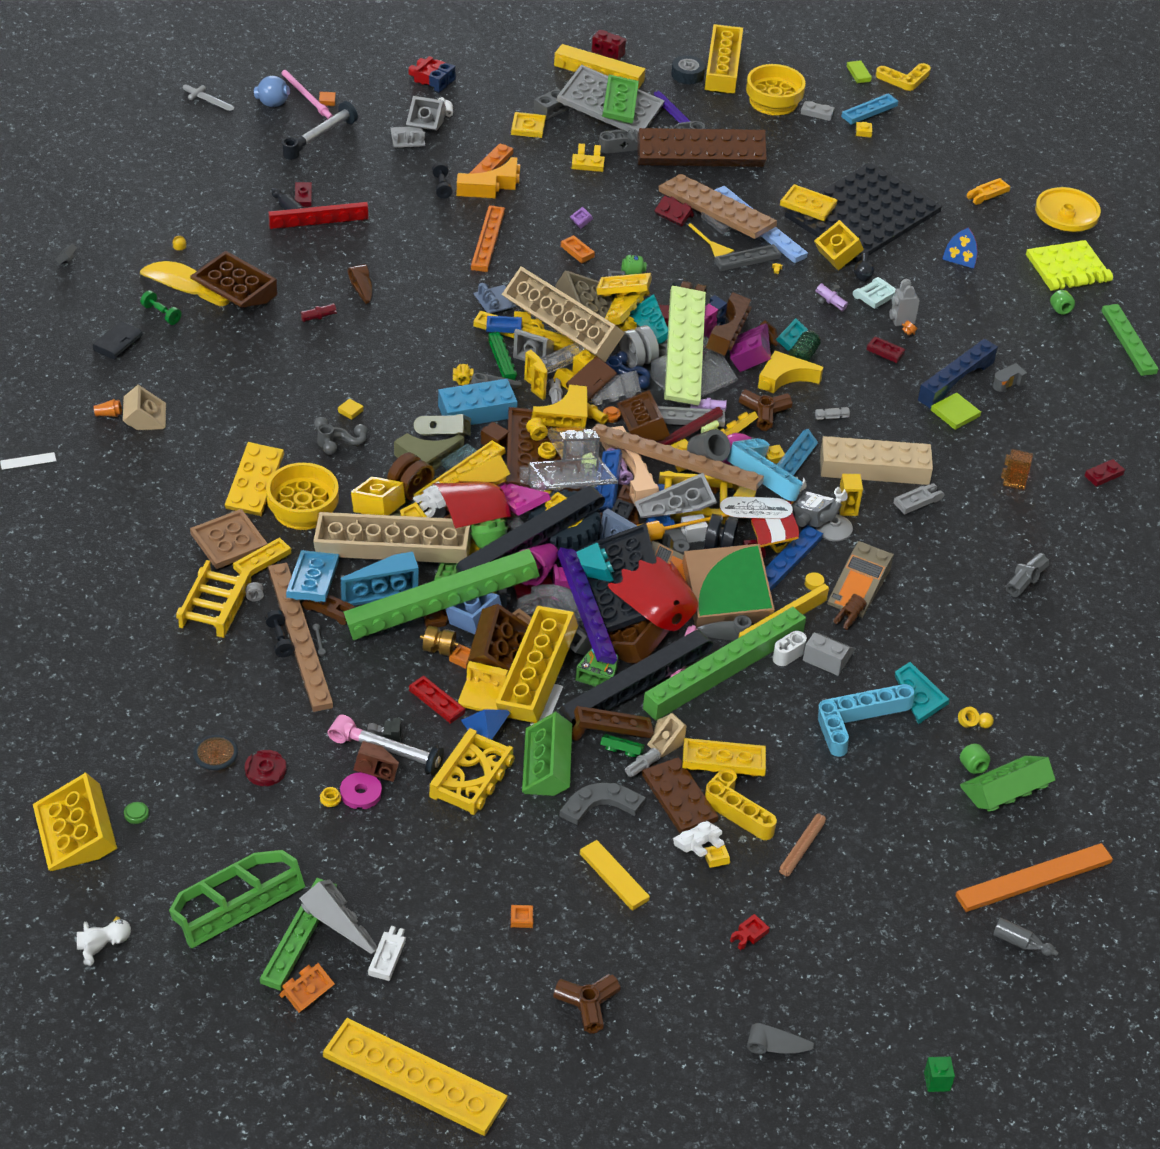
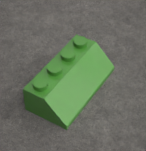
M557 712L526 728L522 792L524 794L555 796L570 787L572 723Z
M1023 756L963 782L960 786L978 808L993 811L998 809L1000 804L1016 801L1015 798L1018 796L1023 797L1032 794L1034 789L1048 787V783L1055 781L1049 757Z

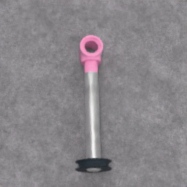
M346 715L337 716L327 732L330 739L336 743L350 742L352 739L359 742L366 741L383 746L388 752L426 764L425 773L427 775L431 773L433 777L438 773L444 758L443 747L439 749L436 745L429 753L359 729L354 721Z

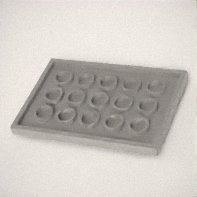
M583 65L577 69L557 96L556 101L616 126L621 130L627 132L630 130L631 133L635 129L638 132L639 128H648L665 101L638 89L633 123H625L602 117L608 76Z

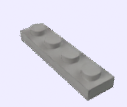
M658 406L665 424L686 425L712 410ZM722 410L723 416L716 419L719 422V427L725 426V410Z

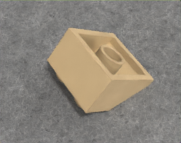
M137 385L124 396L123 421L136 430L164 429L166 425V403L140 385Z

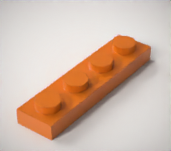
M501 143L498 144L469 174L483 173L499 168L513 154V148Z

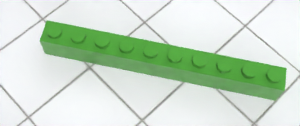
M526 549L344 611V615L352 639L355 640L540 576L530 549Z
M794 607L789 608L645 692L643 709L657 721L772 653L775 643L791 632H804L806 617Z

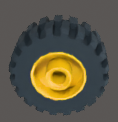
M568 489L559 491L560 494L567 498L578 492L575 490L570 492ZM558 490L552 491V493L549 494L550 497H552L556 492H558ZM545 503L530 510L529 520L548 510L545 507ZM596 510L539 545L550 543L556 546L558 550L560 547L578 550L581 546L600 540V510Z

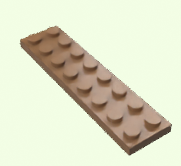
M679 174L659 185V192L669 197L672 196L683 204L687 203L693 209L754 239L777 226V220L683 174Z

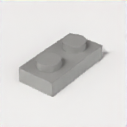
M805 101L801 108V114L828 121L831 120L834 113V107L817 104L812 101Z

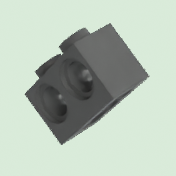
M558 88L534 99V112L539 115H546V120L568 110L569 106L556 101L558 94L561 92Z

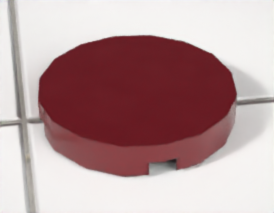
M257 751V754L250 755L245 762V775L247 779L259 786L277 784L286 774V761L276 751Z

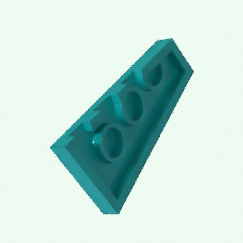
M653 294L639 303L637 308L630 312L629 316L634 318L637 327L649 326L654 332L659 345L668 339V327Z

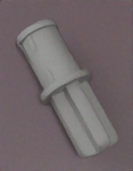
M555 378V383L553 379L549 382V395L552 404L559 402L563 395L561 381Z
M651 748L647 753L637 756L636 761L625 768L628 777H633L640 771L649 768L652 763L661 758L660 752L656 748Z

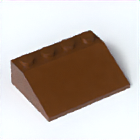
M227 251L190 276V279L241 308L265 304L278 295L276 278Z
M680 613L674 615L672 623L676 624L682 615ZM646 619L612 631L608 635L614 651L618 655V659L626 663H638L647 658L656 649L670 630L662 629Z

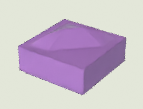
M583 207L570 216L571 220L580 229L593 220L592 215Z

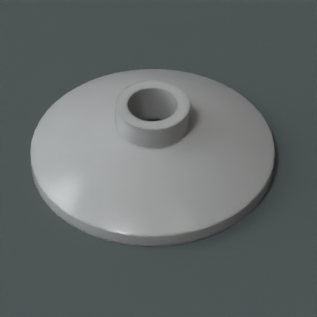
M837 514L834 520L816 527V530L823 533V538L826 540L843 541L851 536L853 526L847 518Z

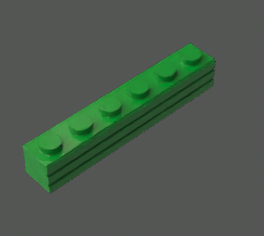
M499 332L489 333L488 342L502 378L515 380L517 372L514 371V364H511V357H509L508 349L506 350V344L503 343V336Z

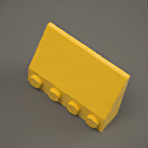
M87 773L82 774L33 804L48 870L54 871L98 860L117 849L101 786Z

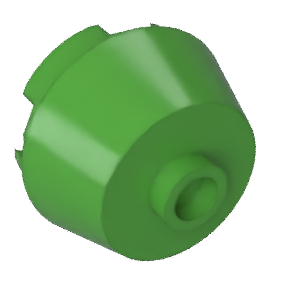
M499 518L481 522L480 525L478 523L472 524L470 534L477 547L483 548L507 534L508 527L505 525V520Z

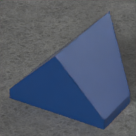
M484 709L461 721L467 730L471 728L476 730L477 734L492 740L510 712L508 710Z

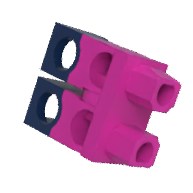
M716 295L712 296L710 303L705 306L703 343L710 337L715 326L725 324L727 303Z

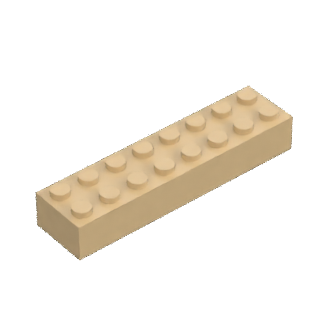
M523 267L519 268L502 293L510 302L599 357L604 362H606L625 334L615 324Z
M319 512L313 543L315 552L339 554L341 558L383 560L395 554L413 552L416 561L459 563V561L469 556L472 536L470 534L471 525L455 529L451 518Z

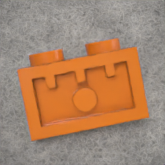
M319 963L313 967L310 965L306 966L299 972L301 977L296 981L291 978L282 985L284 990L279 994L280 997L286 996L298 1013L335 984Z

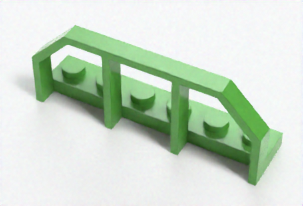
M285 851L253 853L179 892L169 912L172 920L182 927L188 946L194 948L305 887L297 859ZM284 862L291 867V869L263 884L260 883L258 878L246 871L257 864ZM236 875L254 887L229 902H226L222 895L212 889ZM202 893L220 906L190 923L180 914L187 901Z

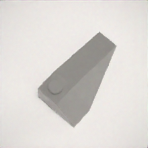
M701 473L634 503L640 517L648 518L698 511L716 504L717 501L704 473Z
M331 880L319 881L299 898L302 901L301 906L307 914H312L315 918L370 954L376 952L377 945L366 929L361 925H357L358 917L353 911L344 906L347 901Z

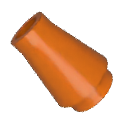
M113 399L99 405H94L95 416L118 417V415L122 414L120 400Z

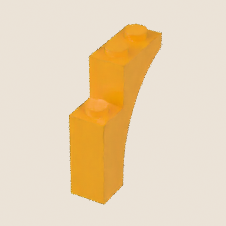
M511 157L503 166L488 172L474 174L458 173L456 196L495 198L496 192H499V189L515 190L516 183L519 184L520 164H517V158Z

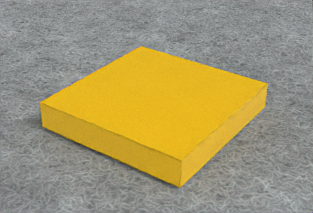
M515 112L511 135L542 138L546 115Z

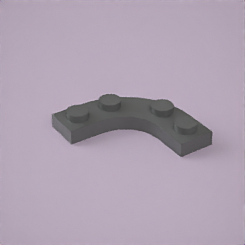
M616 783L591 784L575 792L562 807L559 816L578 825L587 812L598 805H612L635 816L645 803L646 797Z

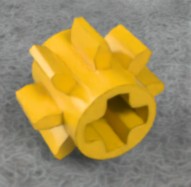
M628 316L622 324L616 326L624 332L631 329L635 330L637 323L634 322V318Z
M459 364L457 369L453 368V381H457L458 385H468L474 374V369H470L468 364Z

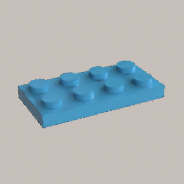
M301 550L286 591V598L325 602L339 562V554Z

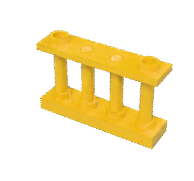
M672 471L660 472L659 484H665L664 489L698 474L674 473ZM704 475L710 487H720L721 503L727 498V488H732L733 483ZM706 507L698 511L670 514V518L681 522V517L703 514L704 518L711 517L712 513L718 515L724 513L720 508L710 509ZM728 517L723 518V524H725Z
M206 560L204 566L200 567L198 577L183 606L178 608L176 618L179 619V628H184L189 619L214 625L217 636L224 638L246 596V586L251 583V570L243 569L240 576L234 577L212 572L210 561ZM209 579L234 584L235 586L233 589L226 590L206 584ZM204 592L228 599L226 603L221 604L199 599V597ZM194 606L221 611V613L215 618L194 613L192 610Z

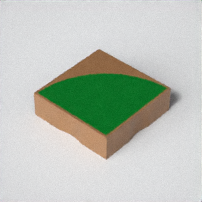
M760 544L684 551L682 565L685 580L698 601L697 611L693 615L696 628L715 622L734 621L739 615L747 616L751 619L752 623H757L774 613L775 609Z

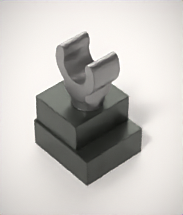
M401 718L385 721L384 727L369 723L367 731L379 736L383 735L385 738L401 743Z

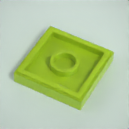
M958 393L931 406V411L955 430L981 415L980 410Z

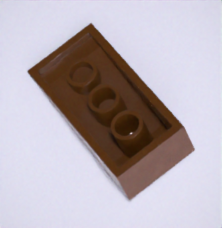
M650 390L617 403L629 434L654 441H662L670 436L663 416Z

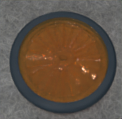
M212 735L203 738L197 743L193 755L195 761L201 767L208 770H221L229 767L236 760L238 749L230 738L222 735Z

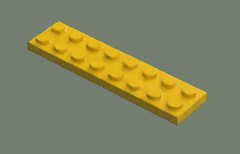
M346 1018L323 1051L324 1058L483 1136L486 1135L507 1101V1095L349 1018Z

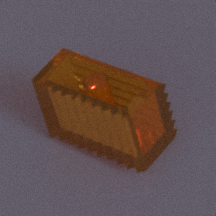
M1011 449L1010 455L1006 454L1004 465H1007V468H1003L1001 478L1004 479L1003 486L1021 490L1025 489L1033 453Z

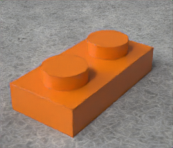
M574 235L561 241V247L581 263L595 257V252Z

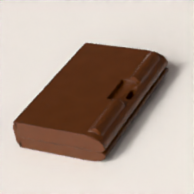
M595 356L566 383V387L569 388V385L587 386L588 402L617 373L599 357Z

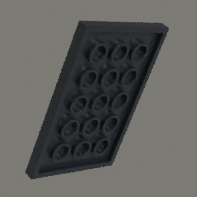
M646 523L581 546L578 550H575L579 551L598 543L600 549L604 548L609 557L606 562L610 561L614 572L611 574L614 580L611 582L587 577L608 633L647 619L608 587L609 583L617 584L623 581L622 569L636 571L640 560L651 564L656 563V556Z

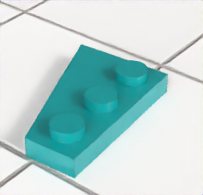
M911 662L895 671V678L899 685L907 684L914 689L911 710L918 724L949 704V698Z

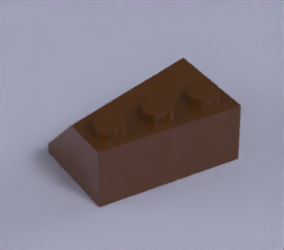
M499 604L483 608L468 660L506 669L509 672L529 625Z

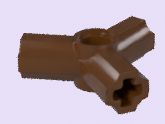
M745 389L739 398L740 404L757 411V427L763 431L772 428L773 413L792 408L793 404L788 393L776 397L768 395L759 396Z
M613 974L604 976L592 985L587 984L584 986L560 979L556 985L553 998L578 1006L581 1012L584 1031L589 1032V1034L597 1033L604 1028L600 1004L621 990V986Z

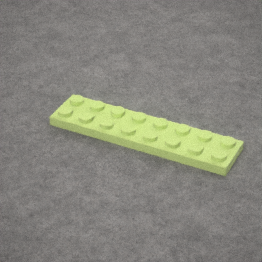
M677 286L671 287L665 400L698 406L700 404L706 292Z

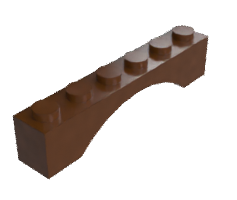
M732 292L727 302L725 315L729 323L714 327L706 345L707 349L724 356L728 350H732L752 307L749 306L751 299Z

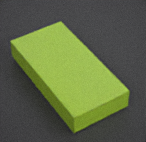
M862 61L847 62L846 67L857 83L871 82L872 77Z

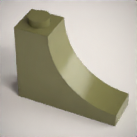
M406 433L394 441V455L396 457H400L408 452L414 453L422 461L431 465L434 470L464 451V437L460 434L445 440L430 441L419 439Z

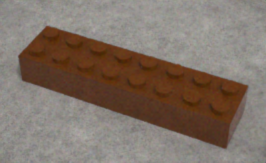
M639 128L637 135L638 165L764 167L766 162L765 130Z

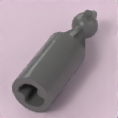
M1000 918L993 933V936L1024 950H1041L1045 956H1057L1059 953L1052 944H1043L1032 931L1003 918Z

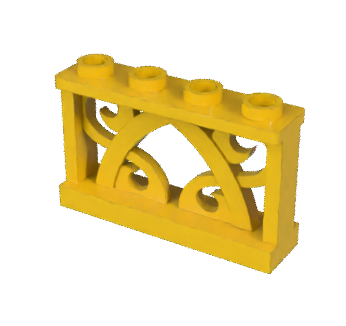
M469 728L431 781L429 797L435 800L439 798L475 815L478 809L481 810L487 796H491L494 792L496 783L503 779L507 767L512 766L515 759L513 747H507L477 734L476 730ZM496 755L501 756L498 762L493 761ZM470 756L472 760L468 761L466 758ZM480 762L484 776L465 781L464 772L460 767H469ZM454 775L460 776V781H458V778L454 779ZM461 790H465L468 797L471 792L475 793V796L472 799H468L461 795Z

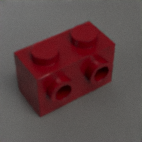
M599 30L593 35V53L618 61L625 55V38L608 33L605 30Z

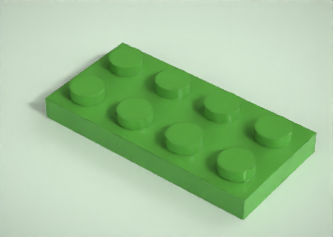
M609 74L602 117L625 123H633L639 81Z

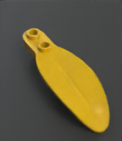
M162 261L147 265L140 270V274L186 293L198 294L202 299L215 305L226 306L230 302L190 279V276L196 270L184 264Z

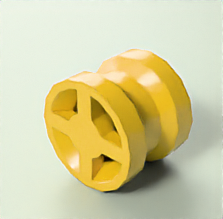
M533 418L526 424V429L533 440L539 441L547 436L548 429L541 418Z

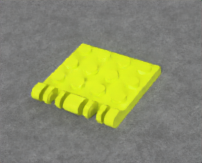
M1086 240L1027 249L1026 256L1051 291L1064 289L1065 283L1069 288H1072L1074 285L1078 287L1094 284L1095 279L1098 283L1113 280V274L1110 269H1106Z

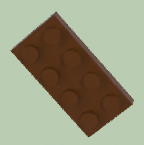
M678 757L642 770V776L681 834L702 822H717L718 815L688 770L682 768L683 763Z

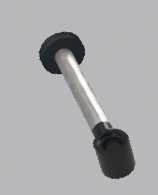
M343 101L338 105L339 113L299 138L287 137L283 139L284 158L289 160L296 159L304 145L341 122L345 121L348 124L356 122L358 120V113L355 107L350 102Z

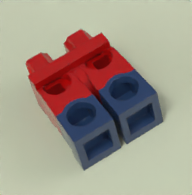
M430 56L427 59L420 58L417 61V66L411 65L409 67V75L414 77V82L433 86L436 92L442 91L456 79L454 65L436 59L433 60V57Z

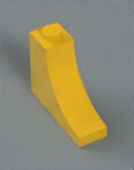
M774 351L771 359L759 375L758 388L775 393L781 386L792 382L806 381L819 384L824 367Z
M569 385L567 394L559 402L548 406H533L531 419L541 418L545 426L585 429L587 421V386Z

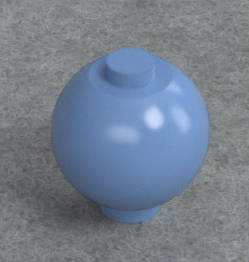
M278 76L265 77L254 88L255 98L260 99L268 107L281 106L290 94L289 86Z

